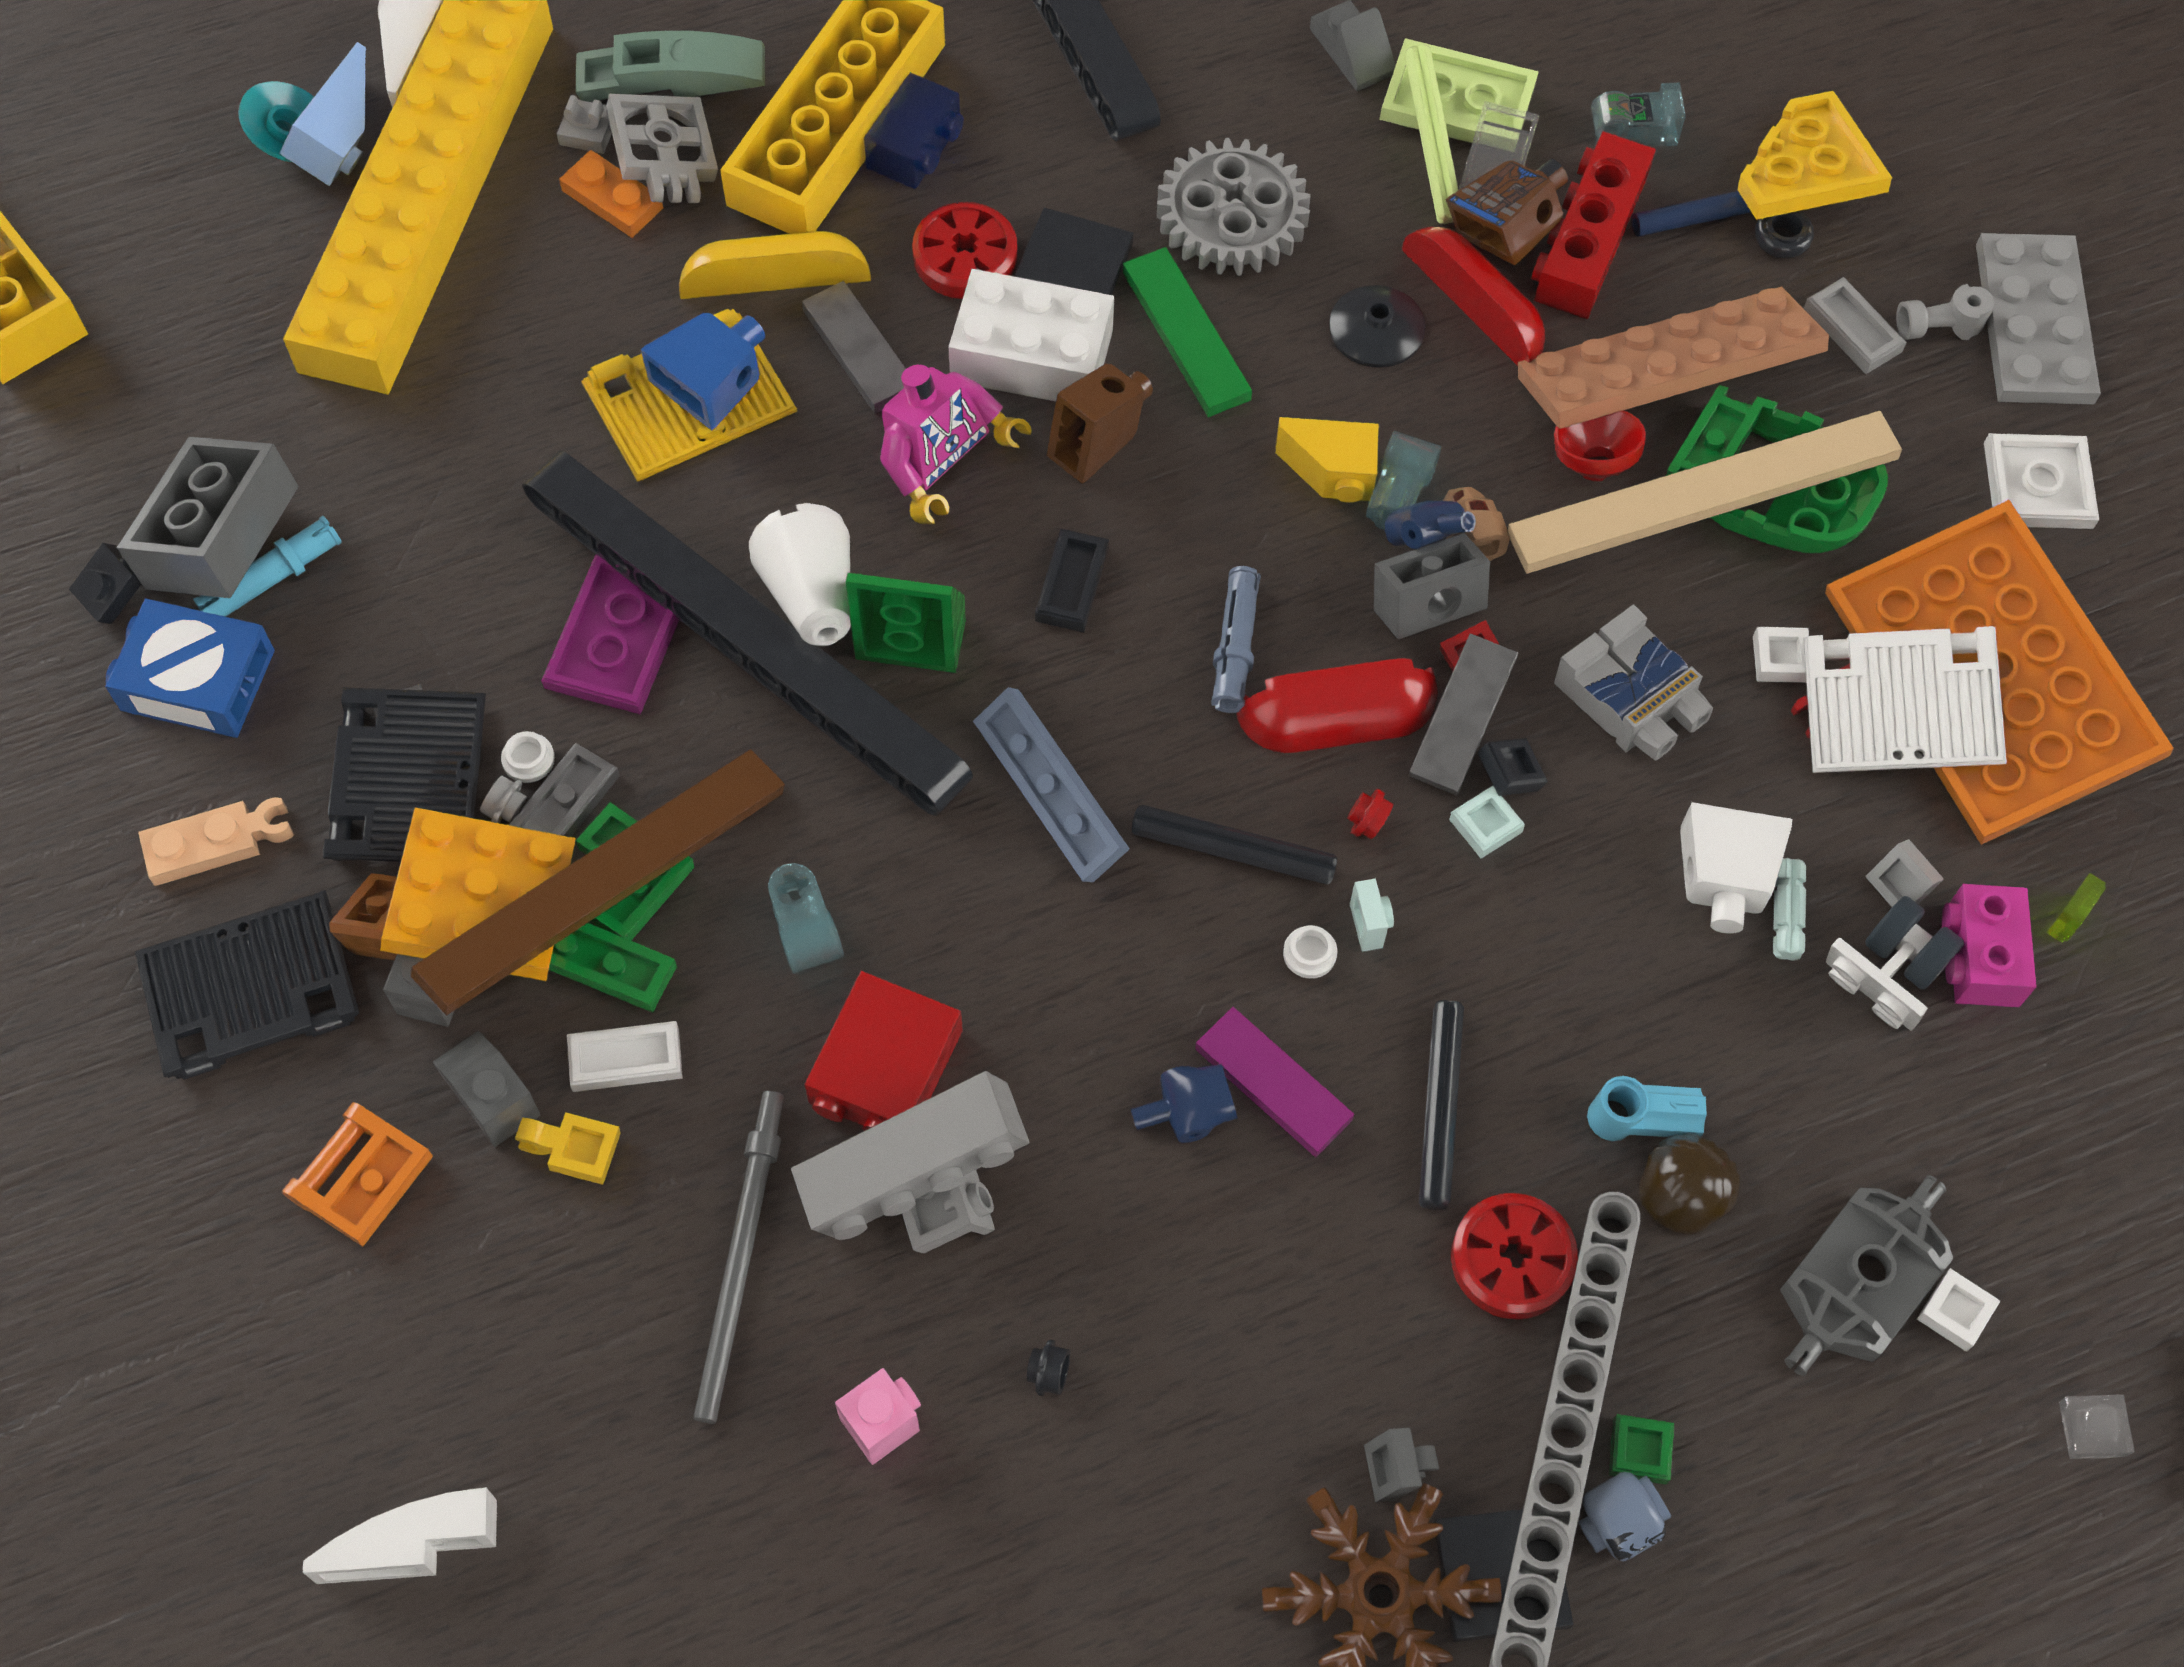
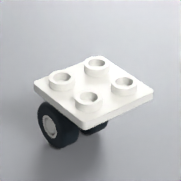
M1908 896L1902 897L1889 910L1865 941L1866 946L1881 958H1887L1895 949L1898 950L1881 970L1841 938H1838L1832 944L1826 963L1832 967V970L1828 973L1829 976L1843 989L1851 994H1855L1859 989L1875 1002L1872 1010L1884 1022L1895 1029H1898L1903 1024L1912 1031L1928 1008L1891 978L1909 959L1912 962L1906 968L1904 976L1918 988L1926 989L1944 970L1955 954L1960 951L1964 941L1947 927L1941 928L1934 936L1921 928L1918 922L1923 917L1925 911Z

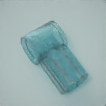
M1397 431L1393 432L1381 464V476L1373 491L1366 517L1370 518L1376 527L1385 530V521L1393 511L1400 507L1417 503L1423 487L1428 488L1442 446Z

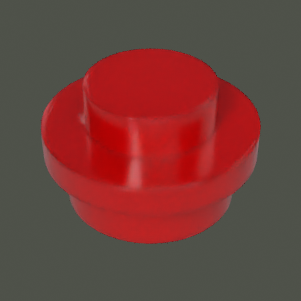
M1377 788L1371 796L1364 792L1359 796L1347 817L1348 820L1354 823L1351 834L1356 837L1363 834L1371 840L1378 834L1393 808V803L1384 798L1385 792Z

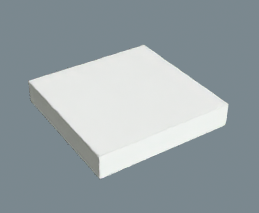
M1988 434L1984 442L1992 507L2010 500L2027 527L2094 529L2099 521L2087 436Z

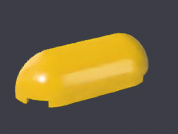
M815 231L720 240L706 244L693 253L686 262L680 277L679 293L680 299L835 285L842 281L846 284L871 281V275L865 256L852 241L833 232Z

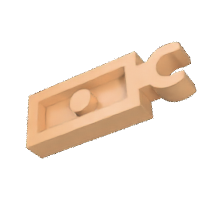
M282 798L267 799L254 812L250 813L245 803L240 801L139 831L138 834L149 879L154 886H158L260 855L257 841L266 839L270 842L280 843L289 840L294 836V833L288 821L277 825L270 824V821L275 816L288 813Z

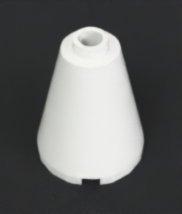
M798 504L796 505L798 511L781 516L780 510L769 514L755 527L749 540L751 563L802 639L812 645H831L843 638L851 625L845 582L847 572L850 573L849 531L840 514L823 505Z

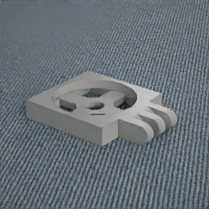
M609 94L606 109L622 179L646 180L651 202H662L664 188H666L669 202L680 203L682 201V188H684L688 203H699L701 198L699 182H714L718 172L701 98ZM647 113L649 121L646 125H626L625 122L631 117ZM668 116L679 120L687 127H679L674 121L670 120ZM664 131L670 135L671 140L661 142L655 138L654 132ZM630 144L649 145L656 150L658 160L637 159L632 153ZM679 146H700V156L695 162L679 161L676 149Z

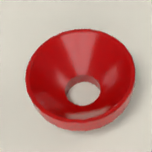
M1624 410L1561 429L1556 426L1554 432L1555 451L1559 460L1572 471L1583 475V478L1591 481H1603L1607 477L1619 475L1628 470L1643 455L1646 441L1644 425L1633 414ZM1601 456L1608 458V460H1591L1589 458Z

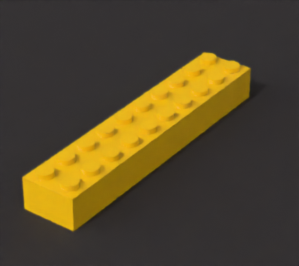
M443 0L283 338L297 373L389 395L553 31L547 0Z

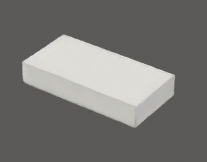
M677 1021L567 1034L570 1086L573 1092L683 1078Z

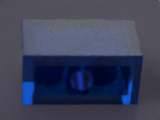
M910 72L864 137L867 168L916 189L926 174L931 175L935 171L941 152L949 141L954 142L961 132L964 118L960 115L959 93Z

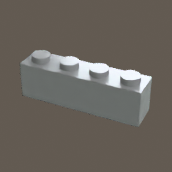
M984 1071L792 1167L791 1171L811 1230L831 1236L837 1240H845L863 1233L867 1229L866 1223L880 1216H895L912 1209L916 1205L915 1199L931 1191L944 1192L961 1185L965 1181L964 1175L980 1167L992 1168L1010 1161L1014 1157L1013 1151L1030 1142L1008 1083Z

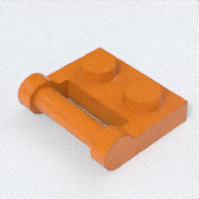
M352 1102L342 1115L345 1119L344 1123L298 1180L292 1178L282 1190V1193L293 1203L311 1212L363 1247L433 1156L429 1149L363 1106ZM363 1133L370 1135V1140L325 1197L317 1193Z

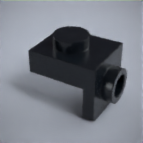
M102 543L69 590L97 622L112 624L138 588L143 585L117 549V545Z

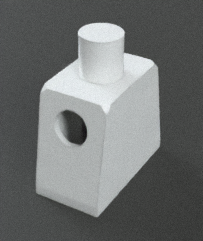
M1691 803L1680 830L1686 898L1694 904L1712 906L1710 925L1712 929L1721 933H1738L1743 930L1745 912L1762 913L1772 896L1792 827V819Z

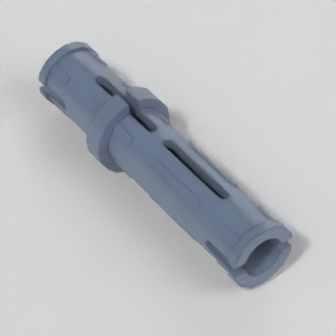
M1237 566L1229 571L1220 647L1214 651L1213 666L1216 669V681L1211 704L1218 711L1226 713L1239 712L1244 706L1247 675L1253 670L1254 655L1250 652L1261 575L1260 573L1257 574L1256 569L1248 566Z

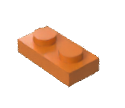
M592 150L588 151L559 178L561 189L564 193L631 238L663 209L662 202H651L648 187L637 180H623L621 170Z

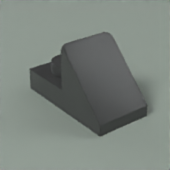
M1348 0L1311 16L1310 30L1357 92L1393 75L1396 64L1382 17L1377 7L1360 13L1351 0Z

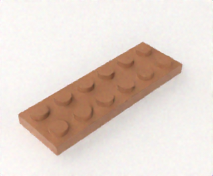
M1783 287L1771 288L1737 300L1723 301L1715 306L1688 314H1677L1670 319L1646 326L1632 327L1625 332L1604 338L1590 339L1582 344L1555 352L1541 353L1530 363L1525 360L1518 362V379L1556 426L1561 429L1828 351L1829 334Z

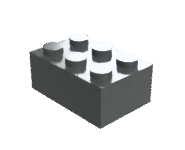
M188 437L117 546V549L140 583L147 590L231 598L299 486L274 444Z

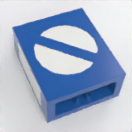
M145 598L138 615L133 616L127 625L126 641L118 659L113 660L108 667L105 687L120 711L238 738L275 650L262 625Z

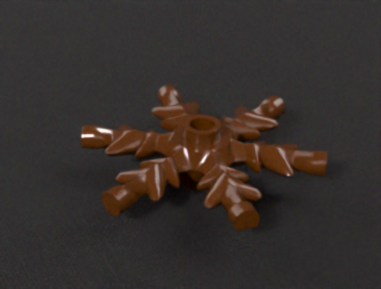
M1422 1483L1410 1512L1400 1502L1395 1504L1394 1518L1397 1535L1385 1530V1536L1391 1551L1382 1558H1375L1365 1551L1370 1535L1369 1530L1357 1537L1358 1516L1356 1507L1349 1505L1342 1515L1328 1490L1324 1487L1306 1499L1313 1512L1324 1525V1527L1312 1529L1311 1535L1316 1540L1338 1549L1330 1554L1328 1558L1348 1562L1350 1568L1349 1578L1343 1584L1336 1586L1325 1573L1320 1572L1319 1585L1307 1576L1292 1571L1289 1577L1294 1587H1262L1263 1612L1296 1609L1292 1618V1624L1300 1625L1321 1609L1323 1623L1328 1621L1337 1607L1347 1610L1353 1618L1352 1630L1332 1636L1337 1641L1343 1643V1645L1321 1657L1318 1661L1320 1667H1367L1365 1655L1378 1661V1656L1371 1640L1380 1632H1388L1397 1638L1393 1659L1396 1660L1406 1654L1405 1667H1441L1439 1664L1452 1662L1453 1656L1447 1650L1425 1641L1432 1637L1435 1632L1428 1629L1415 1628L1413 1623L1414 1611L1419 1606L1427 1604L1439 1617L1443 1618V1604L1462 1617L1471 1619L1474 1617V1612L1468 1602H1501L1500 1578L1467 1580L1470 1572L1468 1564L1459 1566L1441 1581L1439 1567L1434 1569L1425 1582L1418 1581L1412 1577L1409 1571L1410 1560L1429 1554L1428 1551L1418 1546L1436 1537L1443 1530L1442 1524L1429 1523L1443 1496V1493L1437 1488ZM1383 1587L1390 1591L1393 1598L1390 1605L1385 1608H1378L1371 1603L1369 1595L1375 1588Z

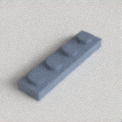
M1010 687L1005 689L973 720L1083 882H1094L1130 849L1019 689Z

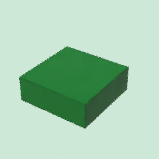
M1616 1414L1613 1418L1609 1476H1615L1625 1471L1632 1473L1638 1479L1646 1475L1653 1483L1667 1485L1671 1480L1674 1423Z

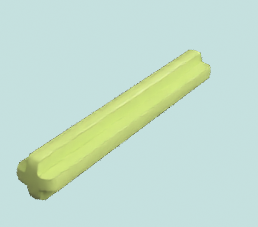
M1425 44L1412 46L1406 50L1405 60L1436 219L1440 224L1454 223L1445 199L1458 191V185L1431 48Z

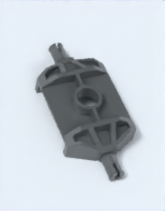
M1929 1175L1926 1176L1911 1197L1908 1196L1906 1200L1882 1189L1859 1188L1782 1286L1780 1291L1801 1326L1804 1335L1791 1354L1784 1360L1785 1364L1791 1369L1803 1357L1802 1362L1794 1371L1796 1374L1805 1376L1821 1352L1827 1350L1874 1362L1883 1353L1951 1263L1953 1255L1948 1240L1929 1218L1932 1214L1929 1211L1942 1194L1946 1192V1187L1942 1182L1931 1193L1928 1192L1937 1178ZM1868 1255L1877 1258L1885 1268V1280L1875 1282L1866 1279L1858 1268L1859 1257Z

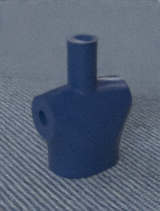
M1423 501L1400 507L1393 511L1385 521V533L1387 540L1394 546L1407 545L1411 549H1418L1440 541L1451 534L1473 531L1476 519L1473 513L1465 512L1464 508L1457 502Z
M1222 1063L1198 1068L1180 1066L1165 1071L1160 1076L1163 1100L1131 1109L1137 1130L1170 1121L1178 1141L1182 1143L1200 1140L1206 1137L1217 1125L1238 1119Z

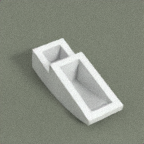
M485 1487L448 1492L407 1503L370 1518L334 1538L303 1560V1573L316 1584L436 1575L437 1551L496 1547L497 1500Z

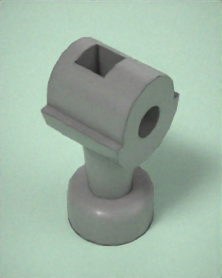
M1965 284L1955 290L1949 303L1926 308L1920 300L1902 301L1899 303L1896 313L1898 332L1904 340L1922 338L1928 328L1952 327L1954 333L1960 339L1969 341L1972 336L1978 335L1983 330L1994 308L1995 299L1987 289L1975 286L1969 287L1968 284Z

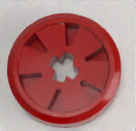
M958 202L939 207L920 222L913 236V262L917 274L928 287L944 296L963 299L971 269L1012 276L1016 268L1018 255L1017 237L1014 228L1000 212L983 204ZM971 247H972L973 250H974V252H972V253H969L968 251H966V250H969ZM957 248L963 249V251L957 253Z
M1520 1193L1494 1195L1473 1206L1460 1222L1451 1248L1453 1273L1464 1294L1482 1310L1507 1319L1532 1318L1553 1308L1563 1298L1573 1282L1578 1262V1249L1574 1234L1562 1215L1546 1202ZM1509 1244H1516L1518 1253L1528 1255L1529 1259L1524 1258L1520 1268L1512 1267V1262L1509 1258L1500 1256V1253H1505Z

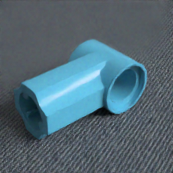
M1618 1076L1607 1081L1589 1106L1587 1118L1589 1126L1594 1133L1602 1139L1609 1141L1623 1140L1629 1135L1669 1137L1677 1134L1695 1133L1702 1136L1707 1116L1706 1097L1703 1096L1701 1088L1642 1085V1083L1634 1078ZM1608 1101H1616L1622 1104L1627 1110L1629 1117L1615 1114L1609 1107Z

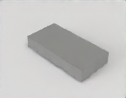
M1844 277L1807 298L1803 308L1865 374L1902 353L1907 343Z

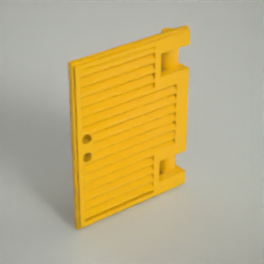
M725 309L714 314L716 318L729 328L743 319L741 314L736 313L734 309ZM759 344L754 347L760 374L757 383L712 431L648 381L642 354L630 358L628 354L625 356L621 354L591 367L590 371H587L588 377L583 379L582 385L637 482L797 412L796 406ZM624 375L631 390L610 398L604 383Z

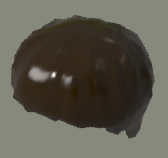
M1695 1133L1677 1134L1661 1141L1649 1154L1643 1176L1640 1179L1639 1196L1643 1207L1649 1215L1666 1228L1681 1234H1697L1732 1210L1739 1194L1740 1175L1737 1173L1735 1162L1729 1160L1728 1154L1723 1149L1718 1148L1712 1140H1706Z

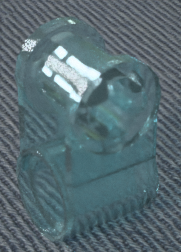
M797 863L785 864L777 868L770 877L768 888L773 912L779 926V936L792 973L795 974L843 958L844 952L830 912H827L812 871L804 865ZM797 890L801 898L792 900L787 893Z

